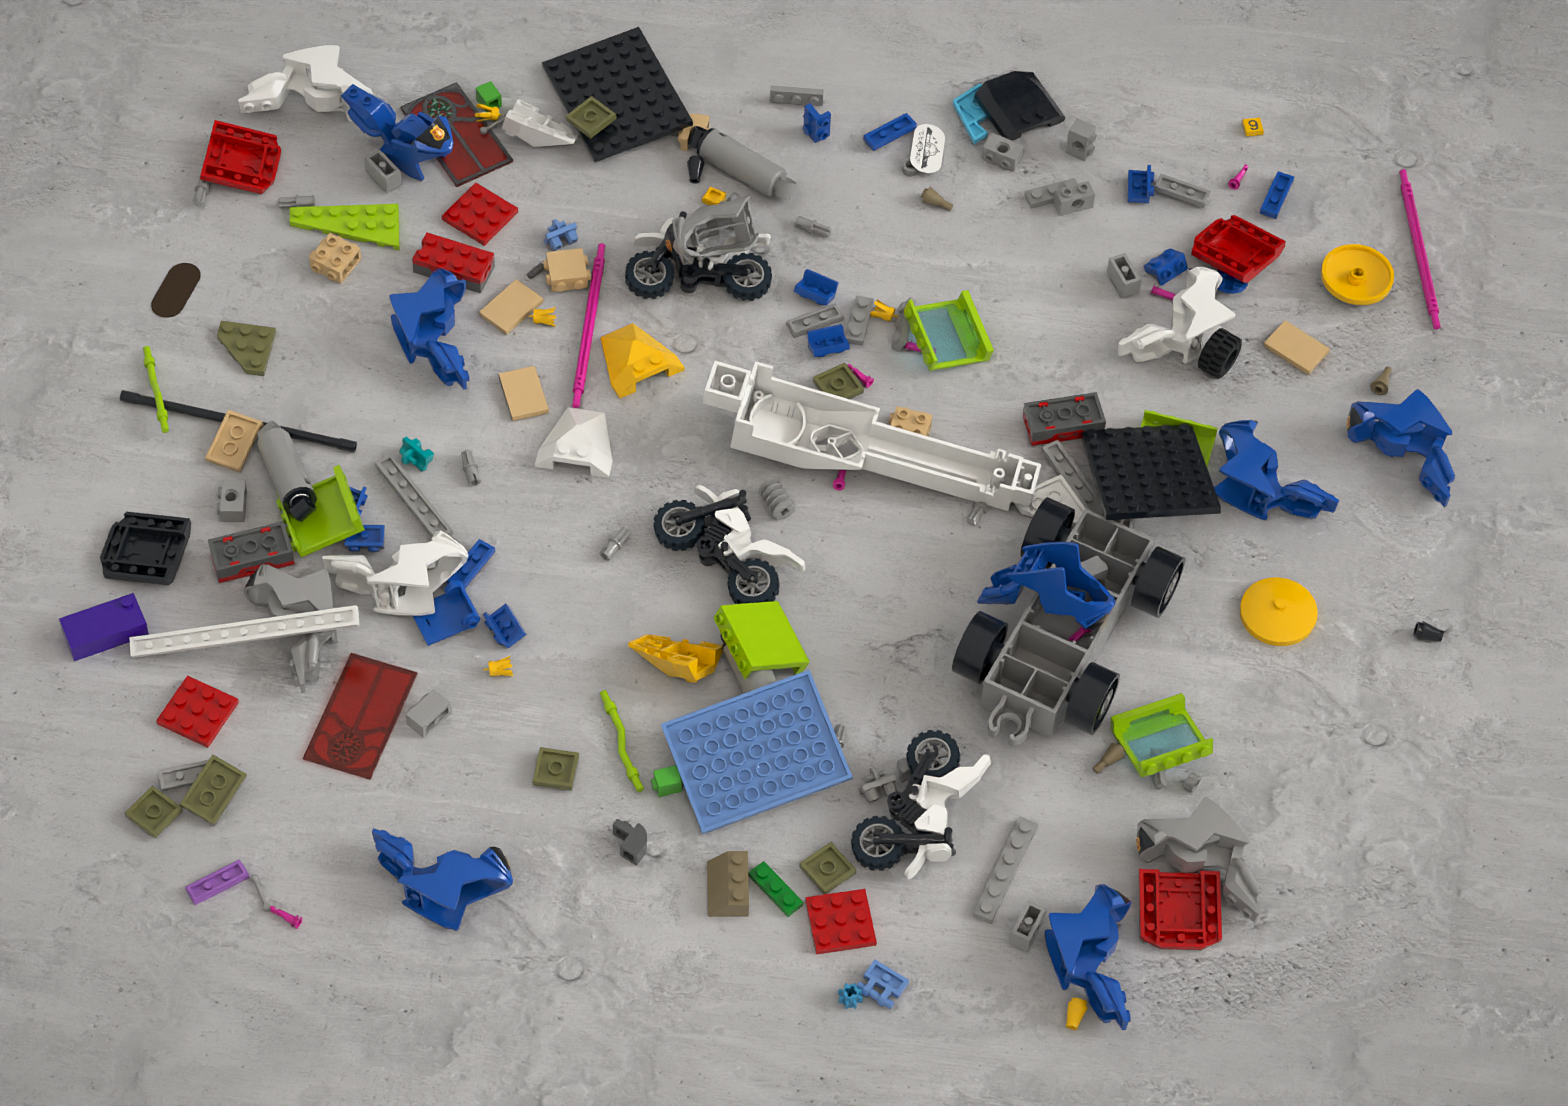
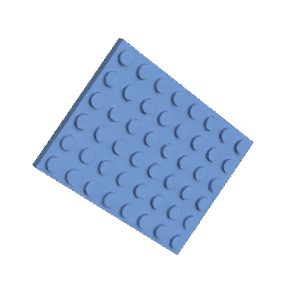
M810 670L661 724L702 834L853 779Z

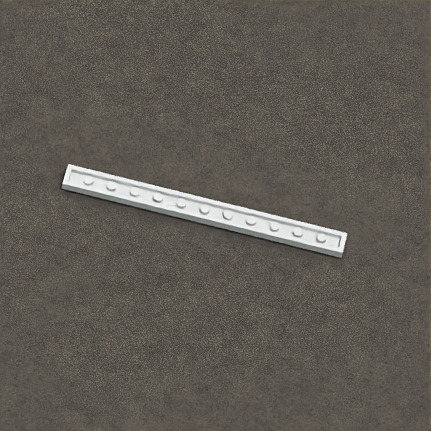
M354 605L129 637L130 656L137 658L360 626L358 606Z

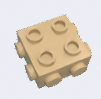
M329 233L326 238L321 240L317 249L311 252L309 256L310 268L315 273H320L328 277V279L341 284L360 262L361 250L356 244L349 243L340 236Z
M582 248L546 252V260H543L544 271H548L546 283L551 286V292L588 288V280H591L590 269L586 270L588 258L587 255L583 254Z
M896 406L895 412L890 414L889 424L893 427L929 436L933 415Z

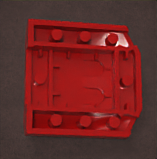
M214 120L200 180L263 194L274 183L282 151L281 147L278 146L277 136Z
M1231 215V218L1228 220L1216 219L1200 232L1194 239L1191 255L1242 282L1248 283L1280 256L1285 248L1286 241L1236 215Z
M1139 869L1140 939L1159 949L1203 950L1222 940L1220 871L1169 873L1160 872V869Z

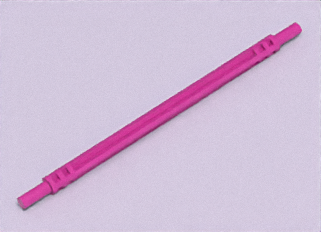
M1401 169L1399 171L1402 183L1400 187L1428 314L1431 316L1433 328L1437 330L1441 328L1438 317L1439 308L1411 183L1408 181L1406 170Z
M603 243L598 244L597 256L594 258L573 385V408H579L581 394L584 393L605 263V244Z

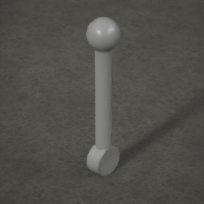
M506 114L488 127H481L480 133L483 135L487 134L489 129L505 120Z
M256 874L252 875L251 881L255 883L261 897L263 910L269 912L271 905L265 899L258 882L259 877Z

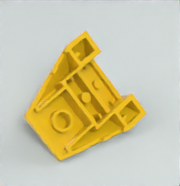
M634 323L600 337L610 384L619 399L636 392L637 382L661 371H665L667 376L670 377L685 370L676 354Z
M645 634L628 642V646L668 677H680L692 683L714 673L723 653L722 645L705 641H701L700 644H691L689 639H682V641L676 642L672 641L671 637Z

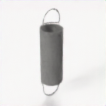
M539 263L527 273V277L530 280L544 269L543 263Z

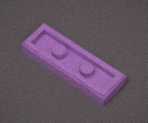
M239 859L186 886L185 890L196 906L250 877Z

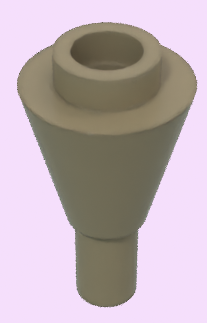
M931 186L929 189L925 188L921 194L923 203L941 206L949 211L953 207V204L944 200Z
M1385 367L1383 373L1371 383V390L1375 394L1385 395L1388 393L1389 376L1392 371L1390 367Z
M1111 743L1101 761L1092 768L1093 771L1098 774L1106 766L1125 758L1124 748L1119 743Z

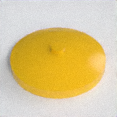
M1347 244L1331 250L1326 255L1321 267V279L1326 289L1339 300L1354 305H1369L1381 301L1389 294L1394 282V270L1389 260L1379 251L1365 245Z
M1271 577L1255 582L1245 591L1240 604V618L1246 630L1259 641L1269 645L1289 646L1301 642L1311 634L1317 620V605L1311 593L1299 583L1286 578Z

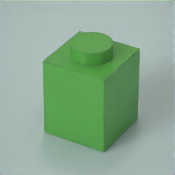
M491 81L475 88L476 100L479 104L489 107H502L501 94Z
M676 765L653 771L651 785L653 791H657L658 797L682 792V781Z

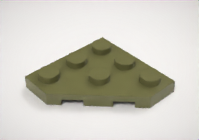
M221 321L217 339L226 347L228 353L240 364L246 374L264 376L276 335V328Z

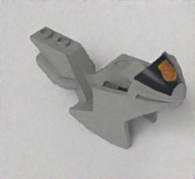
M734 192L717 205L698 208L686 219L684 217L673 219L672 224L669 225L665 233V246L668 252L674 257L680 258L683 265L692 264L696 257L750 250L756 244L759 233H755L748 200L750 195L739 198V194ZM724 228L729 231H735L737 242L732 245L709 247L700 252L686 248V242L689 237L692 246H699L708 240L720 238L719 229Z
M262 564L251 575L243 591L246 598L254 605L269 606L271 617L334 608L331 581L327 569L296 578L269 564ZM336 629L304 634L305 636L291 648L292 658L289 659L291 670L296 671V675L293 678L295 686L300 687L301 694L305 693L307 681H310V683L318 681L321 663L320 646L327 640H330L332 643H338Z
M1204 797L1189 818L1143 819L1137 824L1136 842L1141 861L1150 863L1160 856L1166 857L1170 864L1182 873L1200 872L1203 867H1221L1227 871L1222 895L1230 905L1238 908L1245 918L1250 919L1254 923L1257 921L1260 910L1256 905L1258 902L1257 897L1262 891L1249 866L1242 859L1244 846L1251 841L1218 804L1208 797Z

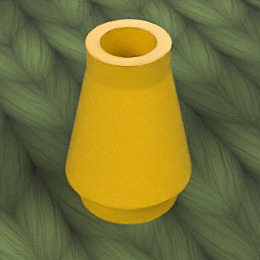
M1073 997L1068 1002L1067 1028L1072 1030L1078 1029L1088 1009L1085 1000Z

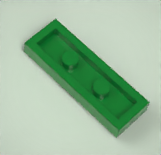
M764 861L748 872L751 880L787 917L803 906L804 902Z

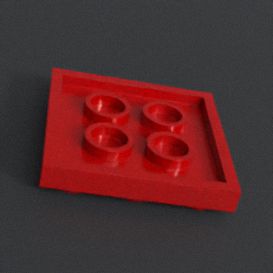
M475 182L442 215V220L485 246L518 213V207Z
M187 675L156 722L157 725L208 748L238 705L239 700Z
M865 889L805 897L816 955L877 945Z

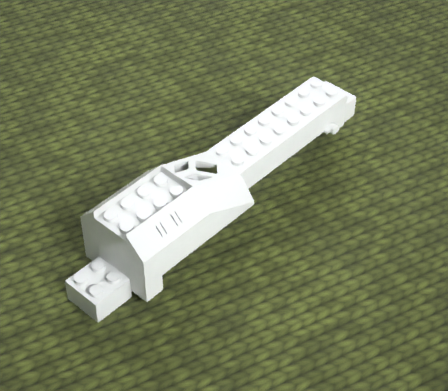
M718 361L714 362L704 391L703 403L738 413L730 448L803 469H864L974 502L982 501L988 506L1008 511L1011 502L1030 506L1041 468L1039 463L1023 459L1024 457L1010 453L1008 458L1004 459L1006 451L1002 449L986 454L876 422L880 408L771 377L773 366L755 361L751 373L749 370ZM828 438L827 445L817 444L820 441ZM847 442H851L858 451L843 458L837 448Z

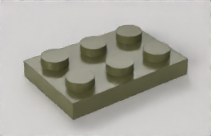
M212 754L181 801L180 806L215 826L246 779L247 774Z

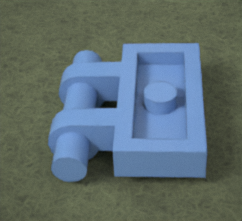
M874 960L863 976L868 983L865 985L859 981L856 987L863 989V996H869L876 1000L878 1005L892 1009L895 1002L888 998L892 995L898 999L908 986L909 979L879 961ZM877 986L884 990V992L880 994L873 990V988Z

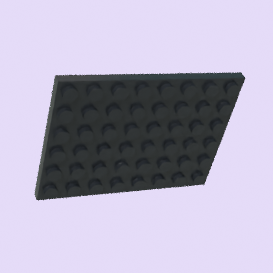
M639 27L542 62L543 69L568 114L591 96L616 114L617 119L591 139L577 129L594 162L693 126V120Z
M1180 424L1118 429L1107 428L1101 430L1088 429L1085 432H1081V440L1106 520L1221 514V506L1193 426Z

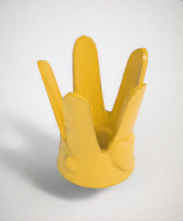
M476 104L478 108L488 111L475 113V117L487 118L477 120V122L484 120L497 121L499 115H502L499 114L498 107Z
M878 299L874 301L877 307L874 308L875 311L870 312V317L882 318L890 322L893 316L898 318L897 315H894L895 308L888 307Z
M556 307L544 310L534 309L533 315L528 317H533L534 324L544 323L555 326L552 323H554L553 319H556V316L550 315V313H553Z
M511 656L498 661H488L489 668L483 670H489L490 677L500 675L513 676L511 670H503L512 667L511 660L509 659Z

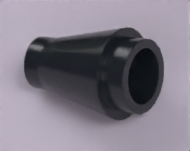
M691 156L687 161L689 181L694 184L700 182L705 165L703 158L700 156Z
M1424 621L1416 623L1413 636L1417 637L1418 640L1441 642L1444 635L1443 630Z

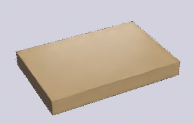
M516 279L480 310L479 316L507 335L528 317L534 309H537L544 302V298Z
M1286 320L1263 345L1307 375L1330 352V348Z
M535 366L499 373V380L512 421L549 413Z
M227 410L205 460L241 473L258 437L257 432L263 426V422Z

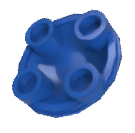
M1219 269L1217 270L1223 279L1217 288L1219 291L1235 294L1247 288L1248 283L1242 282Z

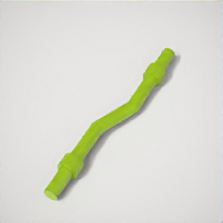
M144 346L145 358L143 361L145 368H147L150 385L155 396L157 420L160 422L162 432L167 433L169 432L168 413L164 408L162 394L156 378L155 359L152 357L150 346Z
M603 690L599 694L603 700L606 713L610 715L618 731V754L627 770L626 775L632 781L636 791L642 792L644 787L639 779L640 774L637 768L633 766L626 752L625 727L617 713L615 703L611 701L607 691Z

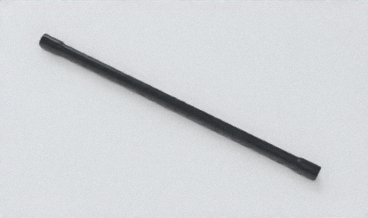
M126 390L121 391L120 401L157 408L155 398ZM163 400L164 408L168 411L222 422L226 413ZM280 426L281 429L289 433L291 438L336 447L349 452H355L357 448V441Z

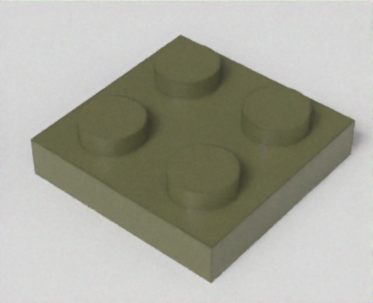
M592 96L566 115V121L590 139L617 119L613 111Z
M842 363L813 377V383L822 392L846 399H852L864 393V388L846 363Z
M540 747L532 781L533 785L572 791L579 753Z
M151 786L125 812V817L156 839L183 812V809L157 788Z
M832 842L803 860L799 865L802 871L823 894L829 893L856 874L855 867Z

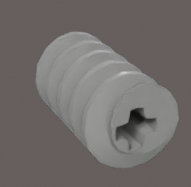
M772 477L761 484L759 494L762 496L767 507H769L773 517L777 520H782L794 512L793 502L789 499V495L786 494V490L782 488L783 486L779 483V479Z

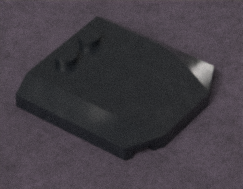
M1013 71L985 81L974 95L975 100L999 134L1012 141L1021 138L1024 132L1046 124L1051 127L1064 122L1066 118L1033 72Z
M126 511L124 513L125 517L120 522H115L112 525L102 550L100 560L104 577L107 579L169 586L174 582L190 538V518Z

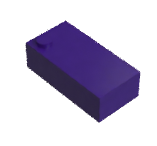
M134 593L59 618L62 633L74 662L129 643V637L149 635L147 623Z

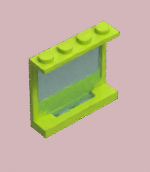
M968 290L961 291L956 300L915 306L912 299L908 300L904 308V316L909 321L911 333L916 338L917 347L921 350L923 361L929 371L990 360L994 349Z
M1182 693L1111 716L1110 730L1118 743L1124 748L1125 754L1141 778L1213 754L1212 737L1209 739L1204 738L1185 709V697Z

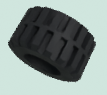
M1219 328L1211 335L1203 347L1198 360V368L1220 379L1235 363L1241 350L1242 339L1223 328Z

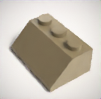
M727 851L707 861L708 917H749L748 851Z

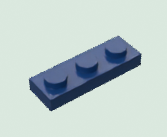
M905 113L865 134L863 140L875 151L915 130L917 123Z
M1277 172L1259 214L1277 219L1294 182V176Z
M479 539L468 552L467 562L446 583L449 584L452 581L459 580L464 588H466L495 553V547Z

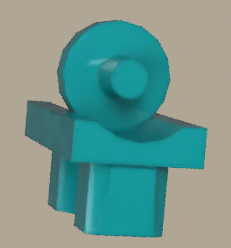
M407 436L402 439L403 445L399 450V453L402 455L401 462L404 465L412 463L422 472L425 471L428 463L433 460L434 452L430 449L422 450V444L417 438L411 440Z

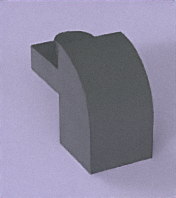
M616 819L613 823V835L623 840V843L620 845V856L637 866L647 851L646 830L640 823L633 828L628 822Z

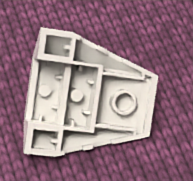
M520 99L515 103L513 110H509L506 114L502 126L505 133L510 136L516 135L533 147L574 144L579 137V133L563 123L559 124L552 121L553 117L538 113V108Z
M568 407L538 449L535 467L553 470L555 461L589 466L590 475L609 478L613 460L605 413Z

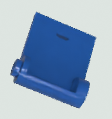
M461 581L450 582L444 588L445 594L434 598L435 613L413 616L427 646L467 629L475 628L480 622V616Z

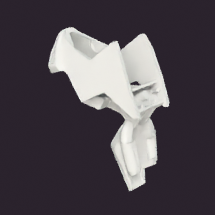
M324 45L284 54L282 57L286 62V67L283 72L269 73L248 84L249 94L238 99L241 113L275 110L281 107L289 91L295 90L305 97L306 104L315 111L345 112L348 122H352L347 113L351 107L344 101L341 95L352 84L372 95L373 92L370 88L344 72L343 68L337 67L340 52L338 45ZM306 66L311 67V73Z
M1205 267L1188 268L1186 289L1181 290L1173 298L1172 330L1154 324H1146L1142 328L1136 329L1127 338L1124 337L1120 340L1117 354L1119 356L1132 354L1136 362H1144L1161 358V356L1174 350L1183 353L1184 364L1199 359L1208 339L1215 331L1222 328L1219 325L1235 318L1236 315L1233 311L1215 300L1217 288L1223 280L1221 275L1217 271Z
M437 530L432 537V541L428 543L400 545V550L392 556L393 565L380 573H374L363 555L323 556L322 560L328 573L336 575L335 582L339 588L361 595L372 594L376 602V606L373 608L375 612L392 615L422 616L435 613L433 592L467 562L468 552L455 538L444 531ZM440 559L435 569L427 571V568L435 567V561ZM400 585L406 586L405 595L399 597L398 588Z

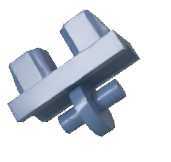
M553 219L552 226L548 227L550 233H547L545 235L546 239L543 240L545 245L549 244L552 250L556 251L563 246L560 240L562 238H566L568 244L577 242L576 223L566 226L565 221L559 223L557 219Z

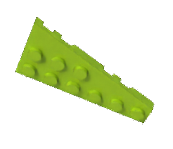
M399 203L290 207V226L310 231L316 229L324 234H338L342 238L364 243L369 241L377 243V246L381 247L387 245L400 251Z

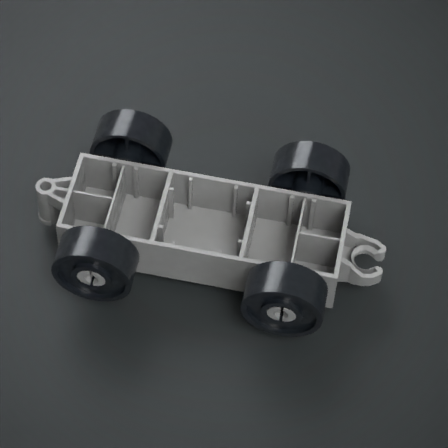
M1046 497L1038 507L1026 531L1020 556L1022 557L1025 553L1022 548L1028 545L1049 542H1071L1078 544L1081 562L1098 555L1107 564L1108 572L1104 587L1114 597L1115 605L1109 616L1101 624L1091 630L1090 633L1086 632L1077 642L1074 640L1073 642L1071 640L1067 641L1081 627L1076 621V617L1045 613L1042 604L1039 602L1038 592L1033 596L1006 644H1004L1008 631V623L982 611H978L974 615L957 647L952 663V671L978 684L983 683L980 706L992 711L987 727L990 737L995 738L998 735L1000 723L1004 720H1012L1018 726V729L1010 734L1009 745L1011 747L1021 745L1027 739L1029 729L1052 738L1063 717L1064 723L1090 735H1094L1100 727L1116 694L1120 674L1095 663L1098 655L1130 599L1132 607L1154 617H1161L1178 586L1186 561L1184 557L1160 546L1153 550L1155 539L1133 530L1135 519L1106 520L1105 517L1085 509L1075 527L1071 530L1075 517L1074 508L1049 497ZM1048 562L1045 568H1056V566ZM1067 586V590L1085 592V602L1093 601L1087 591Z

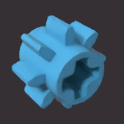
M845 983L844 989L838 990V995L840 996L838 1003H843L845 1009L852 1007L856 1009L857 1003L863 1002V997L861 996L863 989H858L856 983L853 985Z

